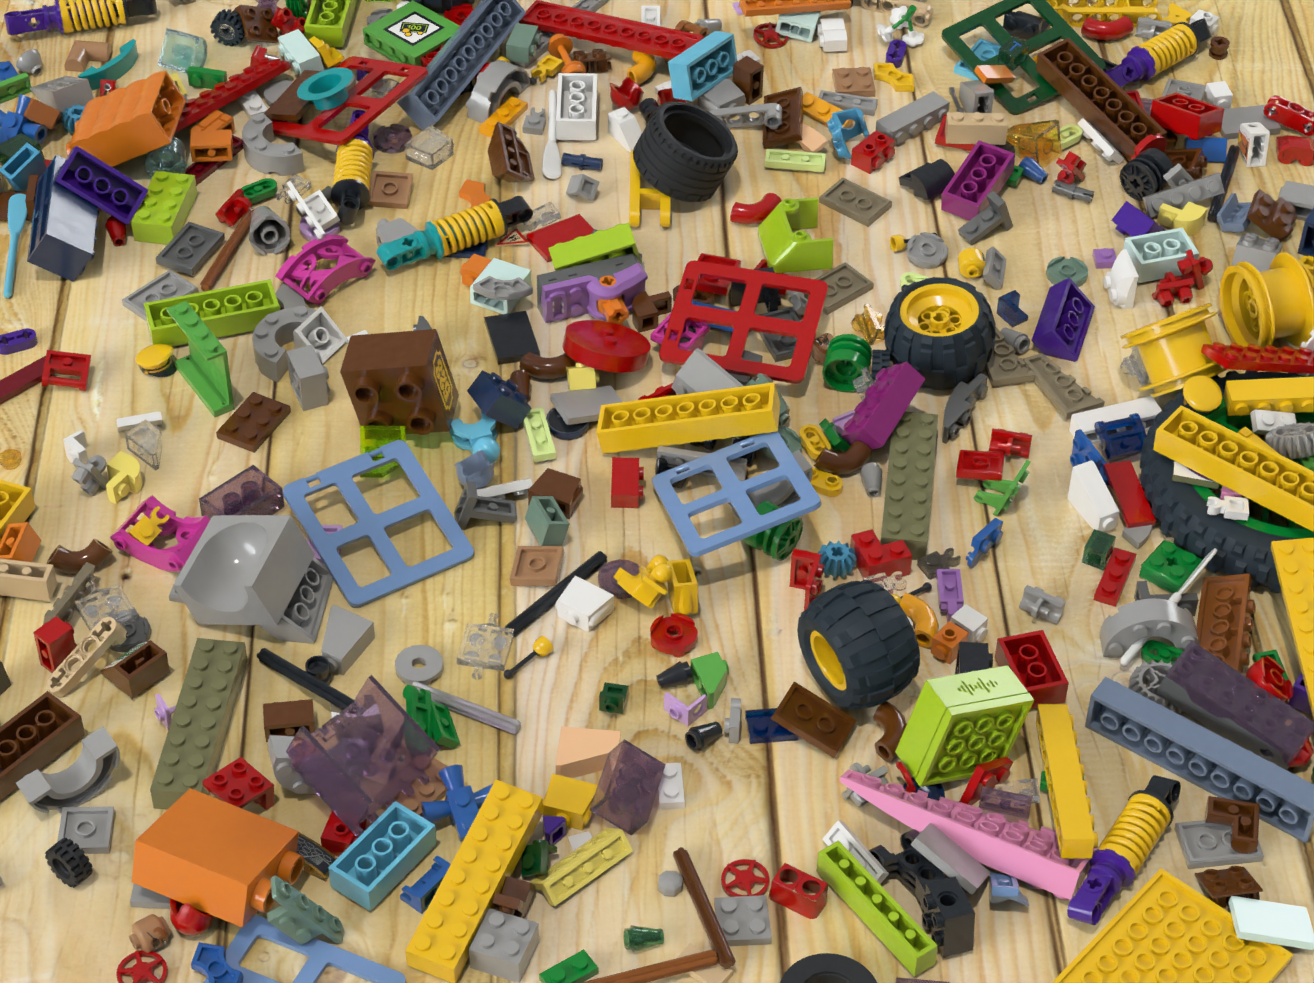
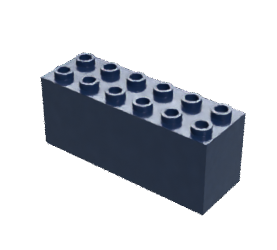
M55 155L37 182L27 262L73 282L78 275L81 276L83 274L86 263L88 261L91 262L94 258L95 250L93 248L97 240L95 232L98 228L96 219L98 218L99 210H97L98 207L55 182L66 160L61 156Z

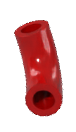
M1126 16L1110 22L1088 17L1082 25L1081 33L1097 40H1115L1130 34L1134 29V25L1131 19Z
M767 193L761 201L754 204L735 202L731 210L730 221L748 225L762 223L782 200L777 194Z

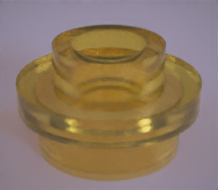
M7 449L0 453V464L3 468L12 470L20 465L22 457L18 450Z

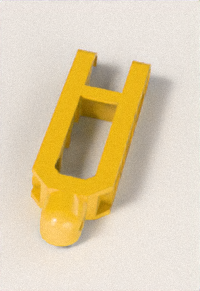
M1046 0L1071 27H1082L1084 21L1094 14L1101 15L1097 20L1107 22L1115 21L1110 19V16L1113 14H1118L1119 18L1126 16L1131 19L1134 27H1137L1139 17L1143 18L1148 17L1150 14H1155L1157 16L1153 20L1161 21L1162 19L1161 12L1155 8L1158 4L1157 0H1152L1148 4L1143 3V0H1115L1111 4L1106 3V0H1097L1092 4L1088 3V0H1078L1073 4L1069 3V0ZM1075 14L1082 15L1078 20L1072 19Z
M632 150L630 156V227L639 226L640 209L660 210V226L662 228H670V197L657 189L640 188V172L634 162Z

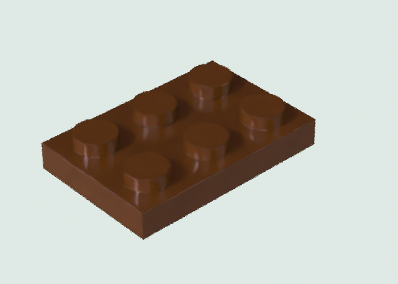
M252 392L216 432L217 439L255 453L291 413V408L287 404Z
M793 682L771 717L776 723L835 758L857 721L796 682Z

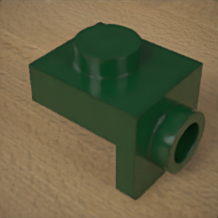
M605 682L603 691L599 694V711L623 714L629 686Z
M534 840L532 844L527 845L522 853L521 877L529 879L548 875V854L557 853V847L549 845L546 840Z

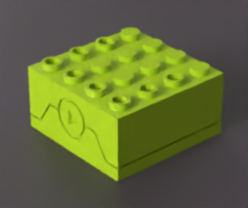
M1008 665L927 679L895 752L920 787L972 777L977 765L1009 756L1034 699Z

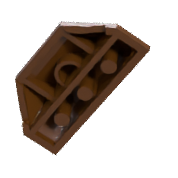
M497 122L488 147L492 175L499 180H505L509 183L533 181L535 177L530 154L523 142L516 136V130Z

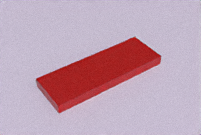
M1131 460L1104 464V473L1127 528L1155 525V516L1151 512L1152 509L1145 497Z

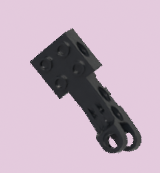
M912 829L901 835L900 842L904 850L896 855L890 853L882 845L869 850L889 873L886 878L897 877L916 894L925 911L922 914L923 926L925 929H929L931 939L938 945L943 957L973 950L975 911L956 876L945 878L946 874L911 846V843L920 834L917 830Z

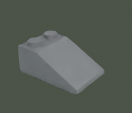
M63 76L30 87L31 92L42 103L62 112H65V108H71V105L78 106L80 104L84 106L94 99L88 79Z

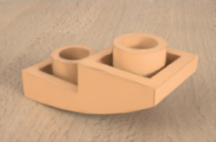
M803 123L802 140L796 141V143L801 145L803 151L821 152L823 147L829 144L828 140L819 132Z

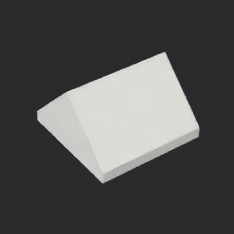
M322 306L293 331L295 349L312 345L315 352L320 353L322 364L346 342L345 335Z

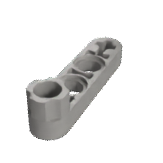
M777 103L721 108L709 111L728 128L765 124L770 129H777L782 124V107ZM752 112H756L759 114V116L757 118H752L749 116V114ZM736 114L740 118L738 120H732L730 116Z

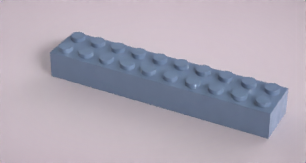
M481 0L427 65L428 75L397 101V104L422 131L436 124L513 30L515 24L526 14V11L516 0Z
M1107 677L1102 680L1091 694L1085 722L1086 728L1219 798L1260 804V820L1306 844L1314 834V784Z

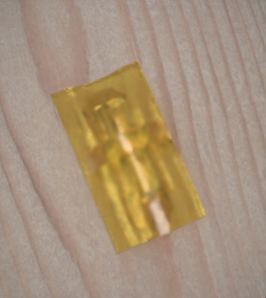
M865 304L864 312L861 315L856 314L855 318H853L851 322L852 328L857 332L861 331L869 345H873L876 339L885 340L884 325H880L883 318L881 312L873 311L871 304Z

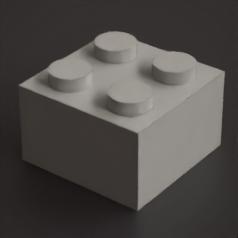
M312 345L286 351L290 384L302 410L306 411L328 405V395L331 392L326 379H329V374L326 366L322 367L320 353H316Z
M489 908L469 948L470 968L520 983L539 943V923Z

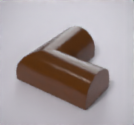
M1208 796L1205 822L1232 826L1231 847L1234 851L1248 854L1256 850L1258 846L1260 804Z

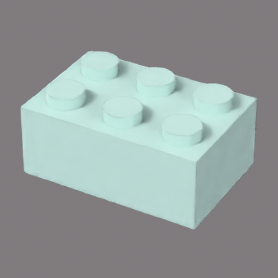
M1183 228L1125 238L1123 250H1127L1138 274V283L1164 279L1166 272H1172L1174 276H1180L1182 274L1179 271L1177 262L1186 258L1185 251L1191 249L1194 259L1197 260L1200 254Z

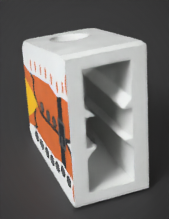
M1259 122L1242 123L1240 125L1238 146L1240 147L1239 153L1246 167L1266 165L1270 132Z

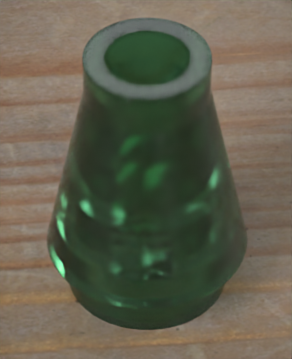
M631 925L630 928L624 929V946L626 950L635 952L655 945H663V930Z

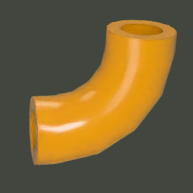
M633 51L632 59L637 64L627 69V76L639 85L648 80L655 71L656 58L652 54Z
M904 593L899 605L915 625L914 632L918 645L929 648L932 646V638L939 628L936 614L925 601L909 593Z

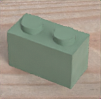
M515 24L506 44V58L509 61L529 64L531 58L536 54V46H539L541 42L538 26Z
M532 496L525 520L541 546H562L570 523L553 496Z

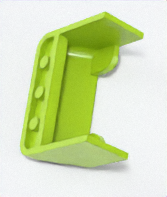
M817 197L784 199L758 226V237L768 267H773L775 273L832 269L833 238L812 240L811 236L805 231L798 230L792 232V230L817 228Z

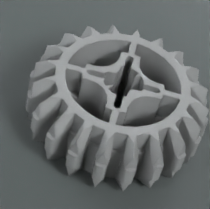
M1314 423L1285 424L1266 433L1265 442L1280 455L1288 459H1301L1314 455Z
M1162 659L1159 663L1151 660L1149 664L1143 662L1140 667H1136L1134 673L1130 676L1128 689L1141 694L1157 704L1163 705L1179 715L1183 712V710L1156 693L1164 677L1173 667L1172 661L1167 664Z

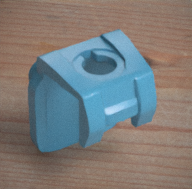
M858 108L834 112L831 114L832 118H830V121H827L829 132L833 137L832 142L839 159L842 157L847 160L851 159V154L845 141L862 133L865 138L870 135L864 114ZM848 119L855 121L854 126L850 129L842 127Z

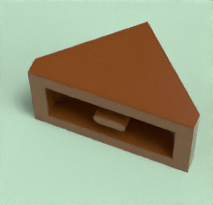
M31 98L23 116L55 130L63 112Z

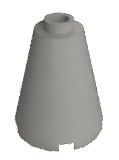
M259 206L252 214L249 241L252 247L261 254H277L289 244L290 229L288 224L269 207Z

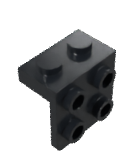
M1011 11L1004 15L1003 28L1013 37L1028 40L1050 27L1044 18L1022 11Z
M773 267L754 269L775 273ZM731 281V304L733 307L741 305L746 288L745 283ZM763 287L757 304L765 303L768 312L777 311L778 306H781V298L778 294V291L781 289Z

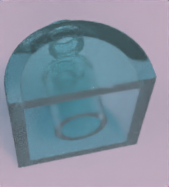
M166 28L158 66L187 73L189 66L203 68L207 57L206 40L199 36Z

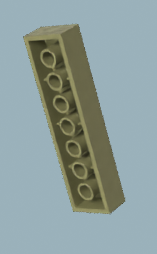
M905 411L891 433L880 543L884 545L904 540L912 554V560L925 561L938 415Z
M197 638L150 788L153 808L168 810L190 788L209 795V791L203 786L202 781L216 772L248 662L245 642Z

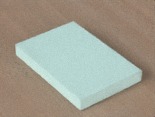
M1237 896L1230 897L1228 903L1238 939L1314 950V933L1306 907Z

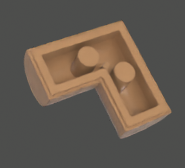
M75 40L66 59L65 70L84 72L88 61L108 62L112 52L111 43Z

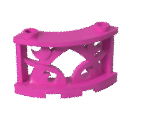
M325 235L324 239L319 241L314 239L303 245L302 251L296 256L291 255L275 277L285 282L309 302L320 305L326 296L342 282L355 277L366 278L376 260L371 257H364L347 244L349 240L344 236ZM323 258L338 259V263L334 268L316 270L318 260ZM296 280H302L300 286L295 283ZM310 280L311 291L308 293L304 288Z
M152 495L141 502L137 509L110 536V539L114 541V545L119 550L126 551L142 562L161 570L181 571L210 519L206 515L202 517L186 516L184 519L176 517L175 511L163 505ZM157 506L160 507L156 513L159 519H163L167 514L169 515V519L165 524L157 525L162 527V531L157 537H164L173 533L176 535L178 542L173 547L160 550L155 548L153 541L146 546L125 531L130 525L134 526L139 521L136 518L141 513L150 519L151 512Z

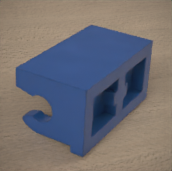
M439 856L433 859L435 863L432 865V868L412 887L405 885L402 888L403 893L400 895V899L421 914L427 910L451 865Z

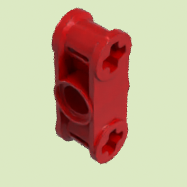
M1278 95L1269 98L1263 110L1267 118L1304 135H1314L1313 111Z

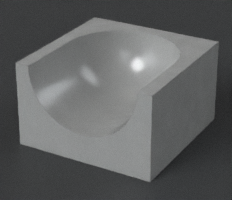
M291 515L212 516L173 587L198 624L277 625L315 553Z

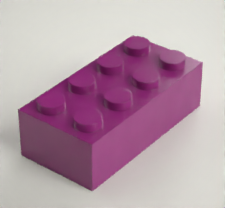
M978 140L942 192L941 210L970 221L990 206L986 195L992 191L998 195L1014 171L1015 153Z
M908 362L883 368L877 373V380L866 390V397L855 407V414L843 427L844 431L840 437L850 446L854 441H860L867 444L871 449L883 447L925 381V378Z

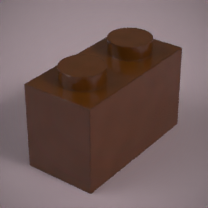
M748 56L733 64V83L745 94V103L750 105L762 98L764 65Z
M313 699L263 704L266 742H268L270 735L294 736L295 740L316 738Z

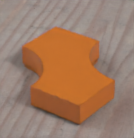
M466 179L459 190V197L467 200L471 204L470 208L479 206L492 199L485 193V183Z

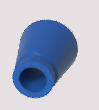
M1027 156L1020 162L1019 167L1024 168V176L1041 184L1048 178V173L1033 157L1029 158Z

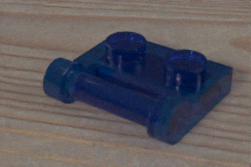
M1138 413L1130 414L1126 418L1108 422L1098 421L1094 424L1095 431L1100 437L1108 460L1142 451L1143 442L1147 435ZM1127 426H1132L1134 428L1132 430L1123 431L1110 435L1108 433L1109 430Z

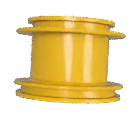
M1282 252L1273 258L1269 270L1259 272L1252 264L1241 261L1236 265L1229 266L1224 271L1220 283V306L1223 321L1232 343L1248 347V344H1253L1265 348L1266 345L1272 346L1274 339L1284 337L1295 347H1300L1303 341L1307 343L1312 337L1309 333L1314 328V278L1304 263L1297 260L1291 254Z
M1211 303L1189 309L1120 336L1121 340L1126 339L1128 343L1122 346L1123 349L1133 346L1138 347L1150 382L1139 387L1138 391L1153 388L1154 392L1150 395L1156 397L1183 388L1185 382L1191 377L1207 376L1210 378L1227 370L1201 353L1203 344L1213 345L1204 322L1206 319L1217 314V312H1209L1208 308L1212 306Z

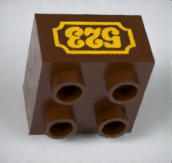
M436 329L352 335L350 337L340 373L365 437L384 438L391 435L406 434L427 435L429 433L450 431L459 394Z

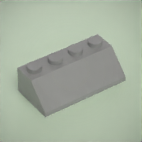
M697 348L676 374L671 388L678 395L742 387L743 385ZM743 436L731 437V438H732L733 440H734L735 438L741 439Z
M313 557L277 625H261V628L279 641L313 644L317 637L333 577L327 567Z

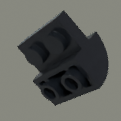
M939 159L933 163H926L900 176L899 182L900 185L913 189L914 196L921 197L924 200H931L944 191L955 173L946 161Z

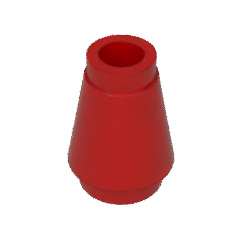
M113 216L109 217L105 225L113 244L115 246H122L125 244L126 224Z

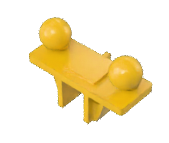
M656 555L651 559L647 567L640 565L639 573L636 576L631 575L620 567L613 577L625 591L652 609L661 595L667 594L668 590L665 582L672 577V569L666 564L668 559L664 555Z

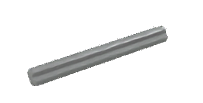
M414 681L412 683L418 690H429L432 701L442 704L452 711L512 734H517L520 730L521 722L517 719L420 682Z

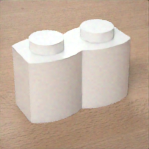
M843 18L820 19V24L816 25L819 47H822L824 52L847 51V33Z

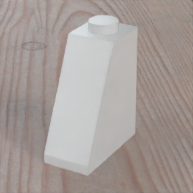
M1091 460L1074 466L1072 468L1068 501L1096 534L1112 530L1117 526L1119 510L1095 463Z

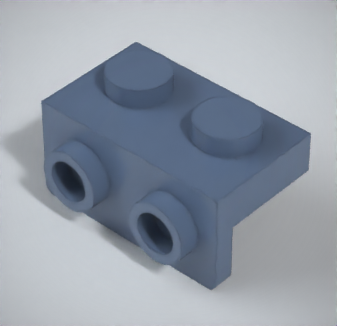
M1232 193L1217 214V222L1220 224L1222 232L1234 231L1239 233L1245 231L1251 222L1246 217L1252 202L1239 203L1236 193Z

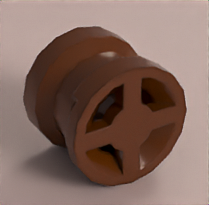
M1220 36L1212 38L1209 56L1215 60L1225 59L1228 55L1229 40Z

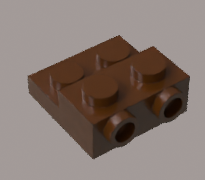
M1202 148L1164 151L1171 160L1173 167L1179 163L1194 180L1202 178V168H1206L1208 164L1207 157L1204 156Z
M1259 189L1254 194L1246 218L1270 237L1280 240L1283 237L1287 238L1292 233L1294 228L1291 225L1296 221L1297 215H1295L1296 208L1282 197L1275 201L1269 194Z

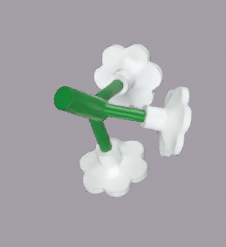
M910 5L909 9L906 6L893 8L889 21L894 25L889 27L880 23L877 25V31L886 43L893 41L892 33L896 29H902L903 27H909L908 34L902 36V41L906 42L909 47H915L917 44L924 42V34L915 31L911 19L917 10L916 6Z

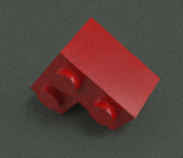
M873 529L851 534L850 548H854L857 558L856 567L864 580L880 583L910 575L912 554L904 540L881 545Z

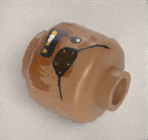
M825 333L815 338L811 356L816 363L820 362L824 365L827 346L830 340L834 338L832 334Z
M151 914L132 925L133 934L129 936V939L135 950L140 948L142 951L149 953L165 946L168 943V936L171 935V931L162 916L158 917L155 914Z

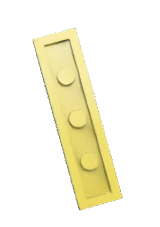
M605 828L548 868V875L535 877L530 883L536 886L535 889L543 891L550 906H556L633 850L622 829Z

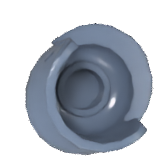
M483 450L477 451L454 465L456 466L457 478L463 486H465L466 481L476 482L477 489L485 488L494 476L495 462L490 463Z

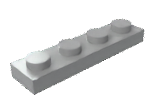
M1215 173L1145 196L1143 201L1147 216L1153 217L1159 214L1160 206L1163 203L1180 208L1188 202L1195 203L1225 192L1220 173Z
M658 446L657 459L665 458L669 464L682 465L710 454L665 446ZM735 458L730 460L728 463L739 481H744L746 479L747 459ZM711 469L695 474L716 478Z

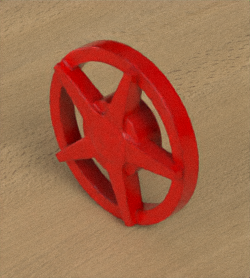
M771 22L758 25L753 33V38L759 45L771 49L783 47L788 42L789 37L785 36V40L782 41L778 37L781 34L774 30L777 24ZM757 33L763 35V40L758 38Z
M740 859L727 864L721 875L722 888L730 897L764 895L769 888V873L756 860ZM742 865L749 866L747 870H739L736 868L737 866ZM754 867L760 870L764 877L755 876L753 873ZM731 871L735 875V880L726 884L725 877ZM755 883L765 884L759 892L751 893ZM737 887L742 891H746L747 895L737 894L730 889Z
M137 950L120 962L116 976L118 983H124L121 979V974L131 975L133 983H147L149 981L164 983L168 970L165 960L159 954ZM141 957H150L156 960L147 963L142 962ZM136 959L137 963L133 967L124 968L130 961ZM161 964L163 973L161 978L158 979L153 975V969Z

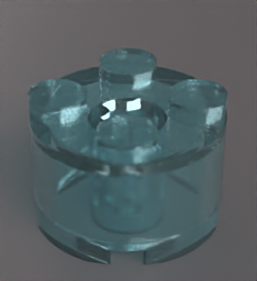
M173 137L170 144L145 153V170L148 175L153 177L155 171L185 173L186 149L183 142Z

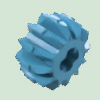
M71 105V108H65V112L62 113L61 117L65 131L74 134L75 122L80 119L85 105Z
M839 540L837 543L829 541L827 545L821 546L818 554H821V564L824 565L823 572L825 577L832 575L834 579L836 576L844 579L846 574H852L857 560L854 548H849L848 543L841 544Z

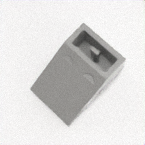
M1247 232V234H1242L1236 245L1232 265L1246 261L1252 264L1259 272L1269 270L1273 258L1281 253L1283 243H1280L1279 239L1267 237V239L1259 238V235L1256 233Z

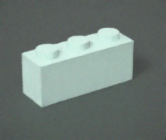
M299 29L278 37V51L292 65L295 74L300 75L304 70L324 71L319 53Z

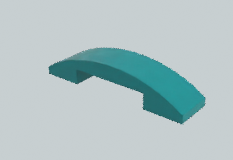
M132 39L121 46L120 54L97 69L91 66L79 74L78 78L88 79L91 91L100 88V80H117L133 67L138 58L136 40Z

